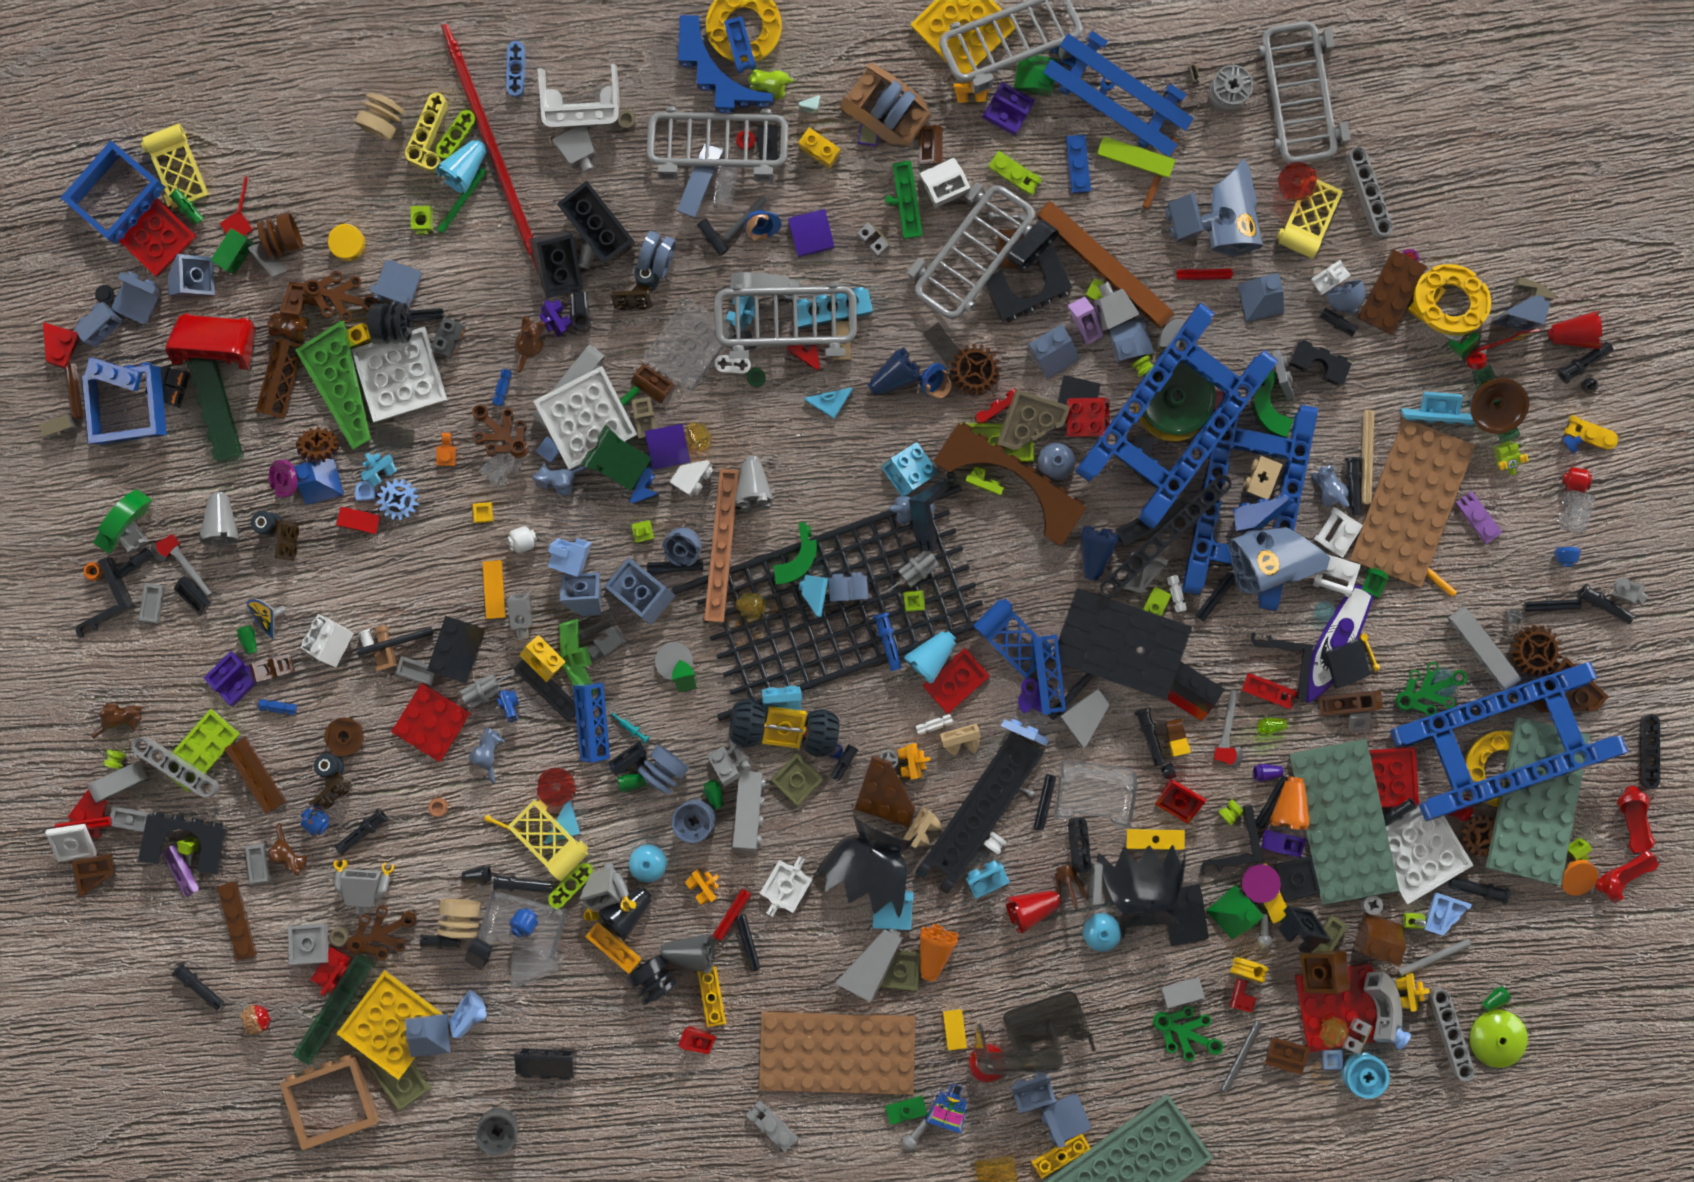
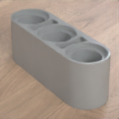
M137 761L87 786L95 803H98L147 780L148 776L141 762Z

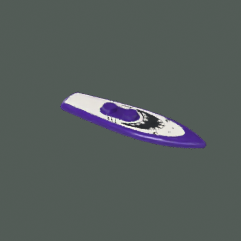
M1354 585L1351 597H1343L1312 652L1307 703L1321 696L1333 684L1325 652L1335 646H1343L1354 639H1359L1374 595L1363 591L1362 586Z

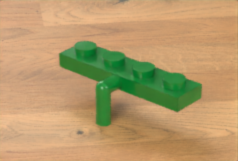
M911 161L892 163L897 198L887 195L885 197V205L887 207L899 206L904 240L923 237Z

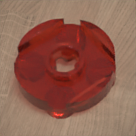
M1304 162L1288 164L1279 174V190L1286 199L1303 200L1312 196L1317 186L1315 170L1311 169ZM1296 177H1299V180H1303L1299 185L1292 181H1295Z
M549 768L538 779V796L544 803L552 806L565 805L573 798L577 790L572 774L561 768ZM554 782L561 784L559 791H552Z

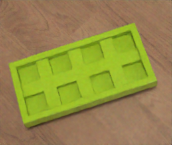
M210 709L172 753L206 774L226 752L224 748L232 745L240 736V733L213 709ZM176 762L172 765L174 772L179 770V765ZM190 773L188 776L191 783L195 781L193 773ZM173 779V780H174L178 785H180L186 792L189 793V792L192 791V790H190L189 788H187L186 786H184L183 784H181L180 782H178V781H176L175 779Z

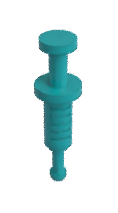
M615 713L611 714L613 718L619 721L623 728L632 734L631 737L638 736L643 740V744L647 743L650 736H644L640 733L641 728L639 726L636 728L626 719L619 718Z

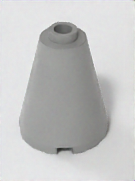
M213 492V495L208 497L199 537L200 543L212 546V543H218V546H230L239 541V534L229 497L224 495V492Z

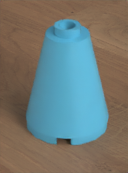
M471 140L435 167V171L440 178L442 175L445 177V183L459 193H466L486 155V147L478 140Z
M941 631L905 655L904 659L918 674L925 676L924 679L928 683L932 684L955 647L956 643L954 640L956 638L949 631L946 633Z

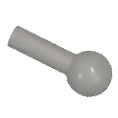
M1262 913L1264 917L1260 920L1261 935L1257 939V944L1261 949L1266 950L1272 946L1273 940L1268 932V913Z
M923 1119L911 1135L903 1138L902 1145L904 1149L912 1151L917 1147V1139L930 1124L926 1122V1119Z

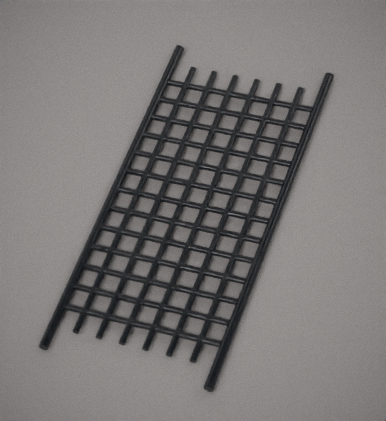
M960 484L945 491L937 500L961 492ZM886 510L809 538V541L817 540V548L820 554L819 557L815 558L813 564L822 561L827 573L820 577L832 578V574H843L846 572L848 577H851V570L865 566L869 577L867 584L872 585L876 596L866 601L857 600L858 604L844 608L842 601H838L837 604L840 610L830 614H826L823 606L822 617L808 621L804 610L809 604L807 602L802 603L798 593L800 584L795 585L793 581L790 583L791 587L777 591L773 580L775 574H771L767 564L768 561L779 557L782 564H786L785 555L795 551L800 553L801 542L731 566L728 580L730 589L727 590V595H733L737 607L726 610L725 616L739 611L743 625L730 629L725 617L723 623L725 631L710 636L711 641L725 636L728 637L732 649L719 653L716 656L717 659H721L734 654L738 667L723 672V676L727 677L740 672L745 684L730 690V695L747 690L750 699L762 704V698L755 700L751 688L764 683L766 689L770 688V681L783 677L786 687L791 686L787 675L801 670L805 682L796 685V687H800L802 692L888 661L886 653L881 654L877 643L882 641L881 637H875L871 626L876 621L873 618L869 620L864 606L878 602L881 613H886L883 600L895 595L900 609L889 612L888 619L902 613L907 627L895 630L892 633L898 656L910 653L934 637L936 634L932 623L945 618L948 631L953 636L975 629L973 625L978 620L971 621L968 609L982 605V600L965 605L961 592L976 587V583L972 582L959 587L954 575L969 569V564L952 569L948 558L949 555L963 551V548L959 546L946 551L941 539L957 533V531L953 528L939 533L935 522L936 519L950 515L949 510L935 514L933 518L935 536L941 551L940 554L934 555L936 560L943 558L948 571L935 576L932 571L929 573V578L918 581L912 587L907 585L898 588L896 586L893 588L894 591L880 595L876 582L889 577L893 587L897 584L894 575L899 574L898 570L901 569L898 568L892 571L887 557L901 553L906 565L909 563L905 551L918 547L917 542L903 546L899 535L900 532L911 528L915 535L913 520L910 521V524L897 528L893 516L897 515V513ZM888 518L892 530L879 535L875 523ZM870 525L874 537L861 541L857 529ZM852 531L856 543L843 548L839 536ZM894 535L899 548L885 553L881 539ZM834 538L838 550L825 554L821 542ZM876 541L881 555L867 559L863 546ZM858 548L863 561L849 566L845 552ZM840 554L845 568L831 572L827 559ZM883 559L887 573L874 577L869 564ZM762 564L766 576L753 580L749 568ZM810 569L806 572L808 576H812ZM744 570L748 582L735 587L731 575ZM709 575L673 587L672 591L676 595L707 584ZM950 576L954 589L941 593L936 580ZM768 581L773 594L759 598L755 585ZM932 582L936 596L925 599V605L938 600L943 613L929 618L925 607V610H921L925 620L911 624L908 613L905 612V605L900 593L911 589L919 591L918 587ZM750 587L755 600L741 605L737 591ZM793 592L797 605L784 610L779 596ZM829 594L825 595L824 601L830 599ZM956 594L961 607L947 611L943 598ZM707 597L697 600L698 605L706 603ZM775 598L779 612L766 616L761 603ZM757 605L761 618L748 623L744 609ZM860 608L864 622L851 626L847 613ZM799 610L804 623L790 627L786 614ZM963 612L967 624L953 628L949 616ZM842 615L846 628L833 633L828 619ZM781 616L786 630L772 634L768 621ZM824 621L828 635L815 639L811 626ZM763 623L768 636L754 641L750 627ZM927 625L931 637L917 641L913 629ZM866 626L871 640L857 644L853 631ZM806 628L810 641L797 646L792 632ZM745 629L750 643L736 647L732 634ZM909 631L913 643L900 648L896 636ZM848 633L853 646L839 650L835 637ZM788 634L792 648L779 652L774 639ZM830 639L835 653L821 657L817 644ZM770 641L774 654L761 659L757 645ZM873 644L877 656L864 661L860 649ZM812 646L817 659L803 663L799 650ZM752 647L756 661L743 665L738 652ZM855 651L859 663L845 667L841 655ZM794 652L799 666L785 670L781 657ZM837 657L841 669L828 674L824 662ZM776 659L781 672L767 677L763 663ZM819 664L823 676L809 680L806 668ZM758 666L763 679L749 683L745 670ZM732 709L717 714L719 721L730 718Z

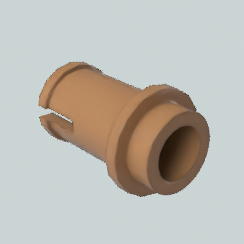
M386 625L375 627L376 631L374 633L377 635L378 643L389 640V628L387 629Z

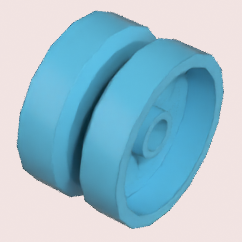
M1361 1052L1360 1055L1357 1053L1350 1055L1344 1061L1343 1069H1341L1344 1084L1353 1093L1364 1099H1373L1380 1096L1387 1089L1390 1081L1387 1066L1375 1055L1368 1052Z

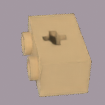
M1263 456L1258 457L1257 460L1254 459L1250 470H1253L1251 476L1246 478L1243 485L1246 488L1244 493L1258 499H1269L1283 464ZM1263 474V478H1264L1265 480L1262 481V482H1259V481H1260V478L1257 477V476Z

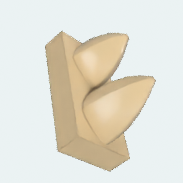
M977 723L940 733L944 748L955 756L960 750L961 743H964L966 748L974 754L978 750L981 735Z
M922 807L903 839L910 840L918 833L911 846L915 848L927 846L930 843L925 833L926 830L940 831L942 830L941 823L935 814Z

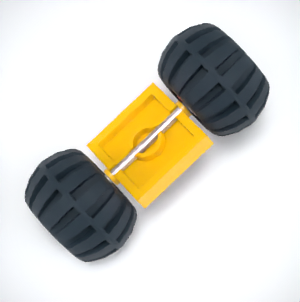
M752 699L738 701L732 708L729 737L738 746L753 747L762 742V744L800 749L803 735V748L810 755L825 757L831 755L836 749L839 737V719L837 715L826 709L814 710L807 715L806 711L768 706L766 715L764 706Z

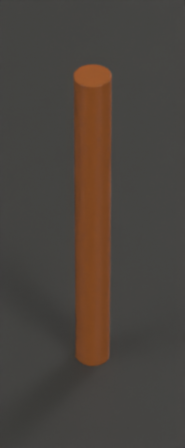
M1171 137V138H1170L1172 141H1174L1175 143H1177V141H1178L1177 138H1175V137ZM1154 176L1142 205L1143 208H1150L1162 176Z

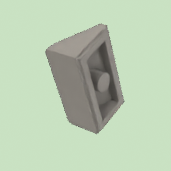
M261 243L248 247V250L274 279L278 280L287 272V269L277 258L271 260L268 257Z

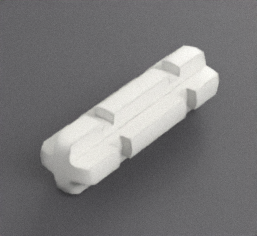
M1178 575L1169 576L1167 581L1168 585H1171L1170 592L1173 603H1176L1174 605L1175 611L1177 613L1186 611L1187 607L1186 603H1183L1181 585H1178L1180 582Z
M948 714L942 716L943 718L941 719L939 717L925 722L926 724L917 725L916 731L918 735L943 728L944 725L953 724L951 715Z

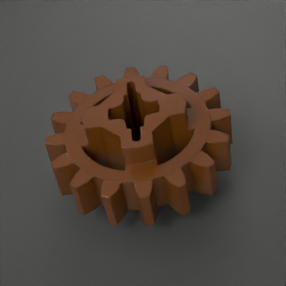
M317 427L316 430L309 428L310 432L303 431V436L298 435L296 448L302 460L307 458L309 463L315 460V463L318 464L319 460L325 463L326 458L332 460V454L337 455L339 442L338 437L334 436L333 431L328 432L327 428L320 430V427Z
M1476 815L1475 820L1470 817V823L1464 822L1466 829L1460 831L1465 833V836L1460 838L1466 841L1463 846L1465 848L1470 847L1468 852H1475L1476 856H1481V854L1488 856L1495 818L1489 819V815H1484L1483 818L1481 815ZM1478 823H1485L1481 827L1475 826ZM1480 832H1483V835L1485 836L1484 839H1482L1481 835H1479ZM1483 844H1488V845H1489V846H1487V847H1485V848H1479V847H1482Z

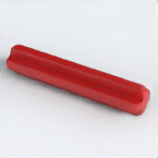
M1231 268L1178 269L1176 271V280L1232 279L1233 277Z
M101 817L58 823L54 825V828L85 824L88 830L112 826L111 817Z
M741 889L714 931L713 937L718 941L724 939L736 917L750 898L751 893L749 891Z

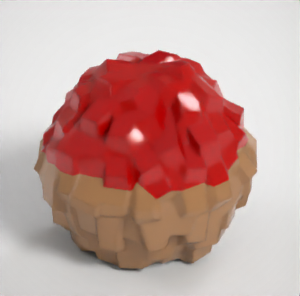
M257 1004L248 1005L240 1014L245 1034L259 1035L270 1025L271 1017L267 1008Z

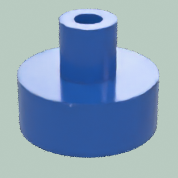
M1570 435L1563 438L1564 443L1572 454L1580 451L1577 445L1582 443L1583 440L1579 435L1574 439Z

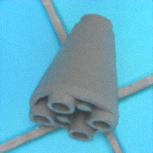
M745 457L736 490L735 505L741 507V511L744 512L751 511L752 508L770 509L773 503V496L762 463L759 461V457Z

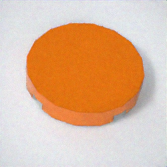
M1576 860L1567 865L1568 868L1563 873L1561 887L1567 894L1572 896L1582 895L1594 887L1598 879V871L1593 864L1587 860Z

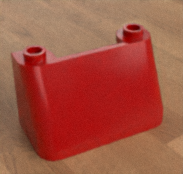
M184 313L178 316L166 342L165 352L172 364L182 365L183 359L189 361L190 357L226 360L227 364L230 365L232 362L239 364V369L249 370L256 327L248 318L231 319L193 316L192 314Z

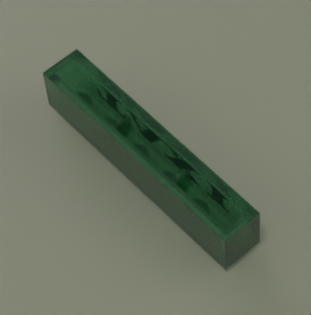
M190 357V360L185 362L192 372V376H190L191 383L197 389L196 400L203 410L201 417L203 422L207 424V438L210 442L212 441L214 448L211 450L213 458L222 464L243 458L244 453L217 360Z
M361 953L354 957L292 1054L294 1057L308 1066L315 1061L376 965L375 962Z

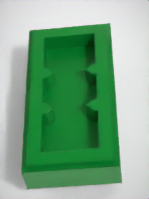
M922 1095L885 1105L890 1125L928 1115Z

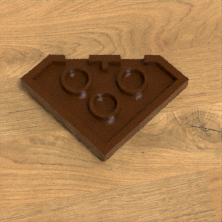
M1564 657L1549 675L1575 667L1576 665L1567 657ZM1593 681L1589 682V685L1564 693L1572 712L1597 711L1609 696ZM1551 683L1544 684V687L1547 690H1554V687ZM1537 700L1530 703L1540 713H1549L1545 702Z
M872 755L854 809L909 827L915 811L913 802L908 797L904 785L894 771L891 761Z

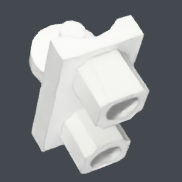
M1339 260L1313 277L1311 281L1319 293L1323 295L1351 275L1345 269L1342 261Z

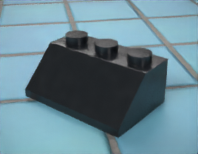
M445 616L427 671L467 684L485 629Z
M519 1048L514 1054L515 1074H521L520 1077L532 1078V1075H539L541 1079H551L552 1076H556L560 1080H571V1077L576 1075L577 1051Z

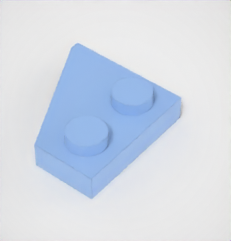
M1011 719V721L1003 720L1002 727L1047 746L1049 739L1038 734V729L1029 725L1027 729L1021 727L1022 722Z
M1434 892L1425 921L1426 926L1423 929L1444 935L1450 929V926L1455 924L1467 909L1471 908L1472 904Z

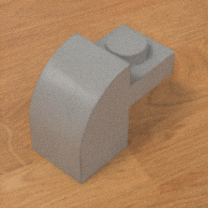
M1184 319L1173 320L1162 329L1157 349L1165 350L1182 327ZM1180 341L1176 342L1177 350L1179 349Z

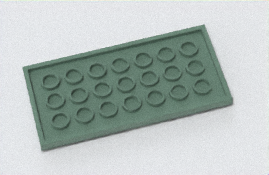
M1515 717L1505 772L1564 753L1565 749L1560 738H1557L1555 726ZM1581 733L1585 744L1588 745L1590 735ZM1581 755L1574 756L1577 763H1583L1584 760ZM1538 767L1537 773L1540 776H1545L1546 770ZM1583 769L1499 798L1486 868L1561 886ZM1503 780L1502 788L1504 789L1509 788V783L1506 780Z
M1367 739L1290 753L1294 777L1304 778L1303 783H1305L1310 821L1306 832L1322 905L1400 891Z
M1166 1093L1043 1182H1180L1213 1159V1157L1171 1097Z

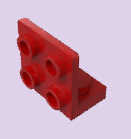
M1107 398L1067 399V405L1070 406L1067 415V436L1100 437L1110 424V400Z
M333 946L328 951V962L320 963L310 979L323 988L320 992L322 996L327 993L331 994L335 988H338L336 986H339L341 983L339 978L346 971L348 972V969L351 967L349 963L352 958Z

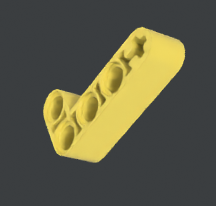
M437 92L432 93L428 97L405 150V157L412 165L430 173H436L435 167L442 162L437 154L429 150L448 109V102L442 94ZM441 101V105H440V104H437V105L434 104L435 102ZM429 117L435 118L432 124H426V120ZM426 134L427 139L419 142L420 135ZM413 152H419L418 158L411 159ZM431 159H437L435 166H428Z

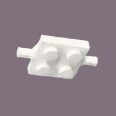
M799 856L794 866L788 865L781 860L778 861L760 892L761 895L768 898L772 903L766 912L768 915L770 914L773 917L778 907L785 908L792 913L794 912L812 881V878L800 870L806 859H802Z

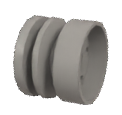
M1229 65L1220 69L1208 90L1209 100L1212 105L1219 111L1227 113L1240 109L1252 93V76L1245 68L1238 65ZM1231 83L1234 84V89H1231V88H1230V87H1231V85H1230Z

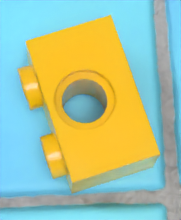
M810 127L798 142L799 149L829 169L841 154L839 147Z
M539 635L526 645L519 655L546 682L557 674L566 662Z

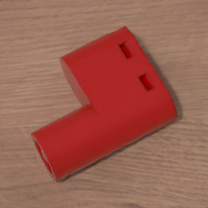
M1237 978L1230 1007L1252 1013L1256 997L1245 994L1248 981Z

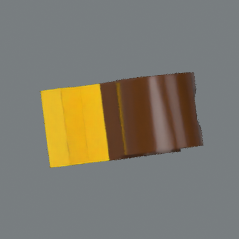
M1181 718L1166 721L1165 727L1171 756L1191 753Z

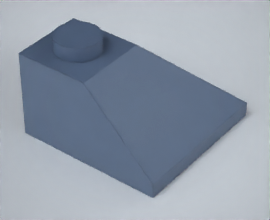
M177 254L168 275L169 296H214V265L211 261L212 257Z
M1279 273L1259 277L1238 285L1246 322L1284 313V296Z
M1144 317L1126 321L1108 329L1117 363L1154 354Z
M600 572L580 573L577 577L570 574H562L560 604L581 616L601 615Z
M447 1014L405 1019L406 1037L411 1057L451 1053Z

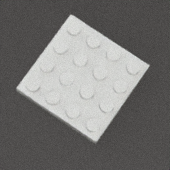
M425 327L412 330L410 342L407 344H394L390 341L388 344L375 345L370 343L351 349L374 423L448 401L434 353L430 349L431 343Z
M602 366L533 400L569 470L579 465L587 452L597 446V436L605 424L624 441L637 435Z
M1418 806L1404 815L1402 820H1396L1386 826L1400 889L1398 892L1405 904L1411 903L1474 866L1445 816L1425 822Z

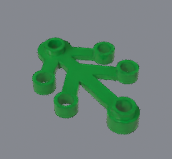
M1429 662L1420 690L1413 693L1416 681L1421 678L1420 672L1413 669L1409 672V681L1405 691L1398 693L1395 698L1396 706L1404 711L1414 708L1425 712L1428 716L1436 714L1437 708L1434 705H1425L1416 701L1424 697L1443 704L1448 709L1453 708L1455 700L1452 697H1444L1434 692L1453 684L1458 686L1464 685L1468 679L1467 674L1463 670H1455L1451 677L1431 685L1435 673L1439 670V666L1436 662ZM1435 664L1436 670L1430 671L1429 666ZM1413 672L1418 673V677L1416 679H1413L1411 677V674ZM1457 674H1462L1460 681L1455 679ZM1407 697L1408 703L1402 704V698ZM1451 699L1452 705L1447 706L1445 701ZM1429 707L1434 708V712L1432 714H1429L1427 712V709Z
M1184 1006L1182 1010L1172 1014L1161 1011L1154 1015L1153 1025L1157 1030L1162 1031L1166 1041L1165 1048L1169 1053H1175L1178 1049L1177 1044L1172 1039L1170 1030L1177 1032L1183 1049V1058L1186 1061H1193L1195 1058V1053L1191 1050L1187 1038L1206 1046L1213 1055H1218L1223 1051V1043L1219 1039L1212 1038L1210 1040L1191 1031L1201 1026H1209L1211 1024V1017L1209 1015L1202 1014L1198 1019L1182 1025H1178L1174 1021L1183 1017L1191 1018L1194 1015V1010L1190 1006ZM1188 1008L1191 1009V1013L1185 1015L1184 1011ZM1203 1017H1208L1207 1023H1202ZM1160 1018H1165L1164 1024H1159ZM1171 1043L1175 1045L1173 1050L1168 1049ZM1212 1043H1217L1218 1047L1212 1049L1211 1045ZM1187 1052L1192 1053L1191 1058H1186Z

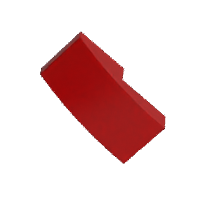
M340 507L335 526L375 535L380 516Z

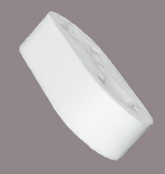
M720 355L715 360V367L721 373L743 375L750 371L751 362L748 358L729 359V355ZM725 359L726 363H732V366H725V369H722L718 363ZM741 361H745L748 367L740 370V367L734 366V364H741Z

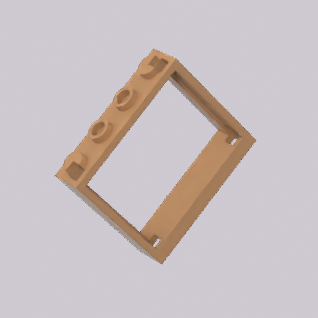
M350 1054L339 1058L340 1061L333 1063L332 1060L321 1064V1068L316 1070L314 1067L305 1069L303 1074L296 1076V1073L284 1077L285 1080L280 1083L302 1150L368 1128L379 1122L357 1055L353 1057ZM350 1066L367 1117L307 1138L290 1086Z

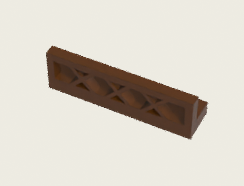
M275 338L255 412L281 419L285 418L300 362L297 352L292 358L289 357L287 352L289 345L298 349L302 346L301 344ZM289 364L291 372L285 377L283 367ZM281 383H284L286 390L285 393L280 395L277 389ZM277 401L281 405L279 414L272 412L273 404Z
M247 737L224 748L265 814L274 811L287 802Z

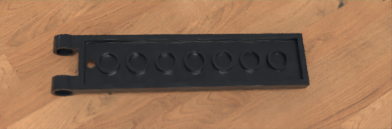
M1011 731L915 873L924 878L934 864L948 874L939 887L942 892L948 894L1044 753ZM947 860L948 864L944 866L942 862Z

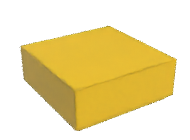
M492 502L472 504L474 523L494 522Z

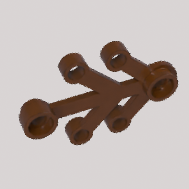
M333 271L330 276L320 281L312 279L304 283L303 293L308 298L316 301L321 309V316L325 319L332 317L333 309L327 306L322 296L330 298L340 314V321H344L345 324L351 322L352 314L346 310L341 301L361 306L366 312L369 311V307L366 306L367 303L378 304L377 299L373 298L372 295L359 298L344 293L352 288L358 289L361 286V279L358 276L351 277L349 281L332 290L324 287L331 283L339 284L342 281V274L339 271ZM338 275L340 279L335 280L333 276ZM357 280L359 284L353 285L352 281ZM314 287L316 291L310 292L309 288ZM329 310L331 313L329 315H325L323 311ZM348 315L349 319L344 320L343 316Z
M478 404L472 409L474 419L484 422L495 432H476L473 435L474 443L482 445L485 442L504 441L508 444L504 446L488 444L486 446L488 456L494 457L498 453H510L514 458H523L528 454L529 448L527 443L524 442V432L527 430L525 421L518 420L515 422L516 440L510 436L511 421L514 419L512 409L506 408L502 411V429L488 416V410L485 405Z
M380 905L376 910L377 916L372 931L366 936L363 935L366 926L371 921V917L367 913L361 914L358 920L359 926L356 935L349 937L346 947L348 951L352 954H360L365 951L376 955L380 960L386 959L389 953L388 949L368 944L372 941L393 946L398 952L403 951L406 946L405 940L401 938L395 939L386 936V934L403 926L412 927L417 921L416 913L412 910H407L402 914L401 919L381 928L384 917L388 914V907ZM379 909H384L386 913L380 914ZM366 917L368 922H362L361 918ZM410 917L412 922H406L405 918ZM354 942L359 943L358 948H355L353 946ZM401 942L403 947H397L396 943ZM379 951H384L386 955L381 956Z

